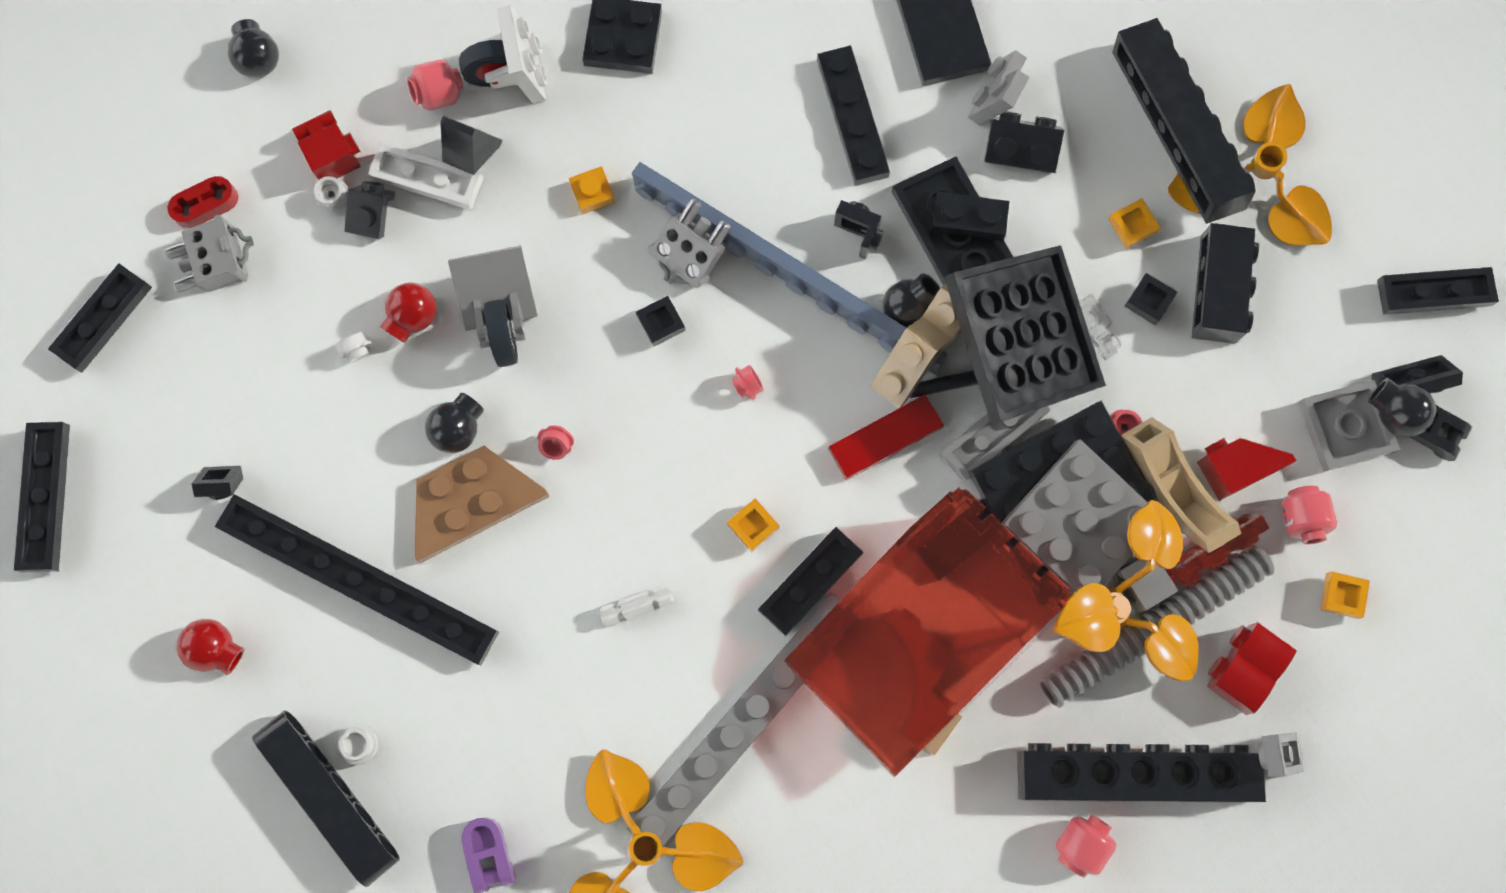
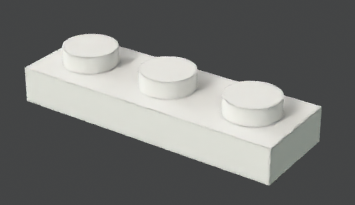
M383 143L379 144L368 172V176L372 181L472 210L483 181V176L480 172L472 175L443 161Z

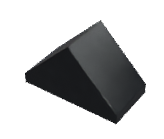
M445 116L441 119L442 161L448 165L474 175L501 146L502 139Z

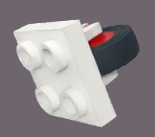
M511 5L498 8L501 33L468 46L461 52L459 66L463 79L471 85L491 87L492 89L518 85L533 104L545 101L544 86L548 85V80L543 66L539 65L538 55L542 54V48L537 34H531L526 19L519 17Z

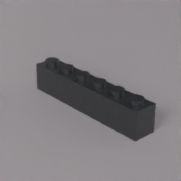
M1158 18L1118 31L1112 53L1205 223L1208 224L1246 210L1256 192L1254 180L1248 172L1245 173L1238 160L1235 146L1232 143H1228L1224 136L1218 116L1212 114L1207 106L1202 88L1199 85H1195L1189 74L1186 60L1178 55L1173 46L1170 32L1167 29L1164 30Z

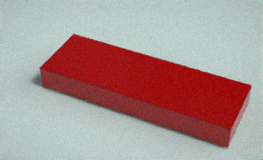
M924 394L900 409L898 408L830 445L828 450L847 481L941 430L944 424L928 397Z

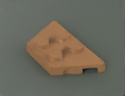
M482 446L417 479L415 559L417 562L422 563L550 496L542 486L486 446Z

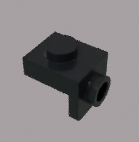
M363 181L362 185L348 189L344 232L375 239L383 238L387 204L389 201L394 200L395 192L385 190L384 184L374 181Z
M840 201L835 212L834 226L864 238L860 247L859 257L866 259L870 249L877 251L884 231L879 229L882 216L871 212L862 203Z

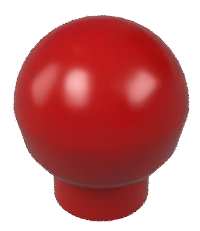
M408 282L396 286L390 291L385 302L387 317L380 328L405 343L412 333L425 330L434 321L437 305L433 294L425 286L418 283Z
M199 619L189 623L179 634L176 644L178 657L187 668L199 672H210L216 669L225 675L232 673L245 650L243 647L233 643L229 630L222 623L213 619Z

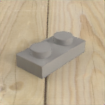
M1297 732L1262 736L1263 744H1259L1258 755L1262 768L1267 769L1268 777H1282L1304 772Z

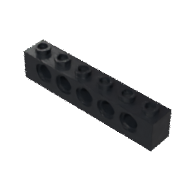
M1028 743V751H1017L1018 799L1266 802L1264 769L1260 764L1258 753H1249V745H1224V753H1210L1209 745H1185V752H1170V744H1145L1146 752H1131L1130 744H1106V752H1091V744H1067V751H1052L1051 743ZM1058 760L1063 761L1069 769L1068 778L1063 783L1055 781L1051 772L1053 764ZM1097 761L1103 762L1108 770L1106 780L1100 784L1093 779L1091 774L1092 766ZM1137 761L1143 763L1147 770L1146 779L1140 784L1131 775L1132 766ZM1176 762H1180L1186 770V777L1180 784L1176 783L1171 775L1172 766ZM1216 762L1220 763L1225 770V778L1220 784H1217L1211 776L1212 766Z

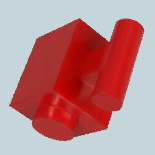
M331 110L292 128L295 137L299 141L297 143L311 171L318 180L328 176L338 179L361 167L355 154L361 152L350 132L345 135L343 134Z

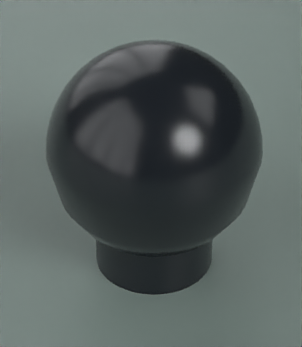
M242 19L234 23L231 27L233 37L228 44L230 63L236 71L246 77L261 78L267 76L275 69L279 60L277 44L268 33L260 29L259 24L255 20Z
M925 273L920 274L914 280H901L890 286L883 298V312L888 317L908 328L924 315L940 287L931 276Z
M1389 378L1382 381L1368 399V403L1379 410L1381 423L1397 436L1412 437L1422 434L1429 429L1436 417V404L1428 391L1411 384L1399 386Z
M462 392L453 402L438 405L429 413L425 423V433L429 442L436 449L445 453H458L467 449L476 437L477 419L484 412V409L472 397Z

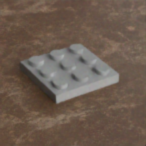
M1080 439L1076 440L1000 525L1074 593L1080 587L1091 583L1105 586L1132 556L1133 552L1127 540L1128 525L1132 516L1148 502Z

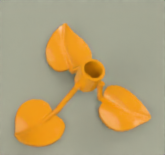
M1285 84L1261 96L1249 108L1244 117L1243 131L1245 137L1251 142L1263 143V145L1258 149L1251 163L1247 164L1243 169L1245 173L1252 172L1260 179L1274 178L1276 180L1277 197L1281 202L1275 204L1268 214L1269 229L1275 238L1293 246L1325 245L1331 239L1332 222L1328 207L1322 196L1314 189L1304 185L1294 187L1287 197L1284 194L1283 178L1285 175L1281 169L1287 161L1286 149L1299 142L1306 128L1305 115L1296 99L1292 85ZM1177 173L1174 180L1168 186V194L1181 207L1200 214L1181 177Z
M1150 500L1132 516L1127 529V540L1131 551L1138 559L1148 561L1146 566L1120 585L1111 587L1110 591L1105 586L1097 583L1080 587L1062 608L1054 625L1053 632L1070 639L1091 652H1104L1110 650L1117 642L1120 635V626L1148 629L1152 634L1145 640L1144 650L1152 666L1161 674L1173 680L1189 681L1196 674L1199 651L1197 635L1191 624L1183 617L1174 614L1163 616L1157 626L1152 622L1129 619L1131 605L1129 600L1121 595L1128 587L1152 572L1155 565L1163 569H1171L1176 566L1182 555L1183 538L1176 519L1161 503Z
M606 749L601 750L596 755L586 778V803L592 815L602 823H612L622 815L633 834L627 846V853L631 861L613 883L606 874L591 872L578 878L572 885L569 893H629L627 890L619 888L620 884L637 865H652L661 855L675 856L672 863V872L675 879L684 888L692 891H705L720 884L732 872L741 867L744 861L733 841L722 831L706 823L694 822L680 827L675 835L676 849L662 847L660 839L651 832H641L629 812L640 810L648 800L650 782L646 773L635 762Z

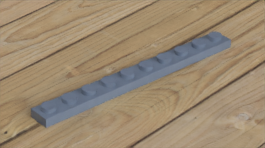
M639 162L632 171L635 190L641 197L650 202L654 199L665 205V210L672 216L682 213L690 199H696L702 206L692 222L697 224L701 217L708 219L711 222V226L707 231L709 235L713 233L720 221H725L726 224H729L731 229L722 241L729 252L740 258L743 256L748 257L756 262L755 266L765 275L773 277L775 274L786 281L785 284L791 291L800 296L807 294L816 300V304L821 310L830 315L837 313L848 320L847 324L853 330L860 334L869 333L878 339V344L890 353L892 352L906 327L642 162ZM944 351L929 369V372L936 375L944 364L948 353Z

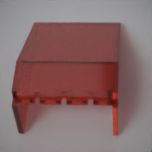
M960 487L953 493L950 491L915 522L784 660V663L894 778L1056 622L1061 610L1072 596L1068 593L1071 589L1051 570H1048L1041 578L1036 574L1044 563L1021 541L1012 549L1007 546L1015 535L992 513L981 521L978 517L984 512L986 507L967 489L962 490Z

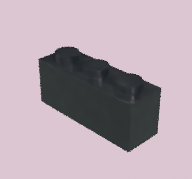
M1211 223L1202 233L1191 338L1236 344L1251 331L1254 316L1253 312L1249 311V302L1256 289V277L1252 276V266L1257 261L1259 254V243L1255 242L1256 229Z

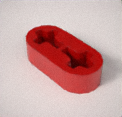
M214 176L175 194L168 202L167 211L169 216L183 228H192L214 219L215 215H222L230 211L237 204L239 196L236 188L228 179L222 176ZM221 188L223 190V198L217 200L215 198L217 196L216 190ZM189 204L191 206L189 208L190 214L184 216L182 214L184 213L183 206Z

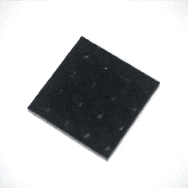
M1061 245L954 272L944 277L991 425L1106 386Z
M1102 400L1091 404L968 471L1040 606H1045L1071 590L1000 524L1076 440L1081 439L1146 502L1150 500L1156 501Z

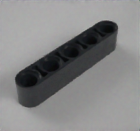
M282 711L252 736V740L258 750L361 885L364 887L370 886L400 860L391 842L303 726L290 712Z

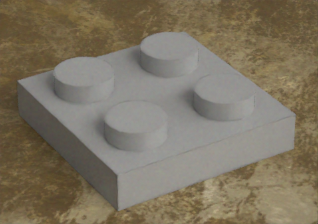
M1375 380L1310 396L1298 402L1323 472L1393 454L1400 450L1395 434L1391 433L1381 423L1379 410L1368 403V399L1377 388Z

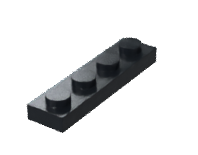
M851 45L817 53V63L854 185L858 186L889 178L890 169Z
M65 422L26 423L14 571L59 572L70 425Z

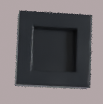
M1145 273L1124 307L1156 326L1178 292Z
M669 296L636 311V316L653 347L686 331Z
M241 466L203 467L191 484L194 497H209L213 500H220L232 496L243 480Z

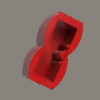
M1258 622L1247 627L1241 625L1229 640V644L1233 647L1226 658L1220 656L1208 671V675L1212 678L1207 687L1245 715L1254 714L1258 711L1271 693L1276 681L1285 672L1297 652L1296 649Z

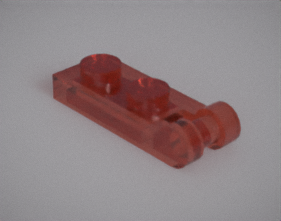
M1241 515L1235 519L1240 527V535L1210 553L1195 544L1182 553L1175 567L1165 569L1174 584L1195 585L1200 579L1201 571L1206 568L1213 569L1221 566L1228 560L1227 555L1236 549L1248 548L1259 541L1258 535L1269 529L1263 515Z

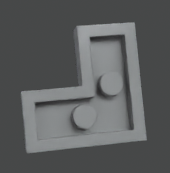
M1015 50L1003 58L999 56L994 60L987 72L990 77L986 85H983L972 99L974 107L968 118L980 125L1014 107L1029 79L1027 75L1020 71L1027 59L1024 55Z

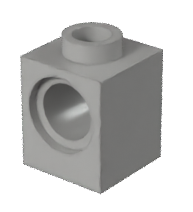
M1132 554L1121 567V570L1113 576L1114 581L1117 585H1120L1143 569L1148 561H1142ZM1155 565L1152 572L1122 593L1129 600L1131 607L1137 615L1173 595L1178 589L1165 569Z

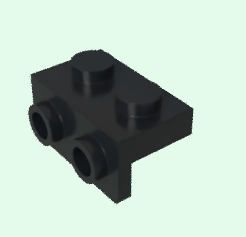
M1009 111L1000 114L999 117L996 116L990 119L991 126L984 162L1056 173L1065 131L1062 127L1056 126V119L1036 116L1035 122L1021 120L1022 114Z

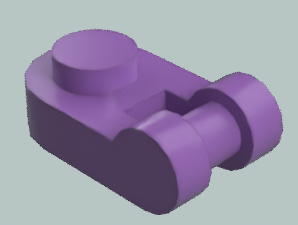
M488 817L476 818L469 822L462 833V846L474 893L487 892L489 886L499 883L502 886L514 884L515 873L500 824ZM494 856L496 868L485 871L481 859Z

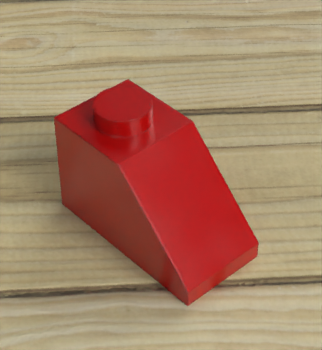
M1223 438L1206 447L1204 450L1207 455L1197 461V464L1216 497L1221 501L1284 469L1297 460L1291 453L1243 438H1239L1229 444Z

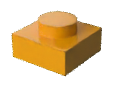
M602 166L568 178L582 215L615 203Z
M1143 198L1112 213L1108 218V221L1126 249L1157 234L1161 229Z
M756 498L726 522L727 526L751 553L780 529V525Z
M1333 571L1326 573L1320 610L1354 619L1364 618L1370 580Z

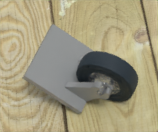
M521 245L449 259L448 265L465 330L476 329L481 349L491 347L498 367L516 364L518 362L516 342L525 340L523 319L538 317Z

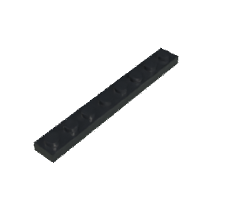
M233 494L214 526L481 666L499 634V631L235 494Z

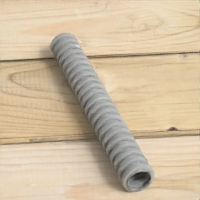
M1253 545L1248 548V552L1243 551L1239 554L1238 558L1234 557L1229 560L1228 564L1224 563L1219 566V571L1213 570L1209 572V577L1203 576L1199 579V583L1194 582L1190 584L1189 589H1182L1180 596L1175 594L1170 597V602L1165 600L1160 603V608L1153 607L1150 609V614L1144 613L1140 615V620L1152 622L1157 626L1163 616L1174 614L1183 617L1193 625L1195 618L1198 620L1204 618L1205 612L1212 613L1215 611V606H1223L1225 600H1233L1235 594L1240 595L1244 593L1245 588L1250 589L1254 586L1255 582L1259 583L1264 580L1265 576L1268 577L1274 574L1273 562L1262 548ZM1132 626L1121 627L1119 638L1110 650L1104 652H1088L1085 650L1080 653L1081 658L1073 657L1070 659L1071 664L1064 663L1060 665V671L1052 670L1049 678L1047 676L1041 677L1040 685L1043 692L1054 706L1058 708L1064 706V700L1072 701L1075 693L1081 695L1084 693L1085 687L1089 689L1094 687V681H1104V675L1111 676L1115 674V668L1121 670L1125 667V662L1130 664L1135 661V656L1142 657L1145 655L1144 643L1152 632L1148 629Z

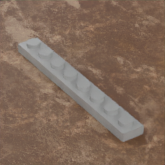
M831 592L633 820L640 831L655 834L660 839L662 847H664L861 617ZM627 827L626 830H628L632 834L629 827Z

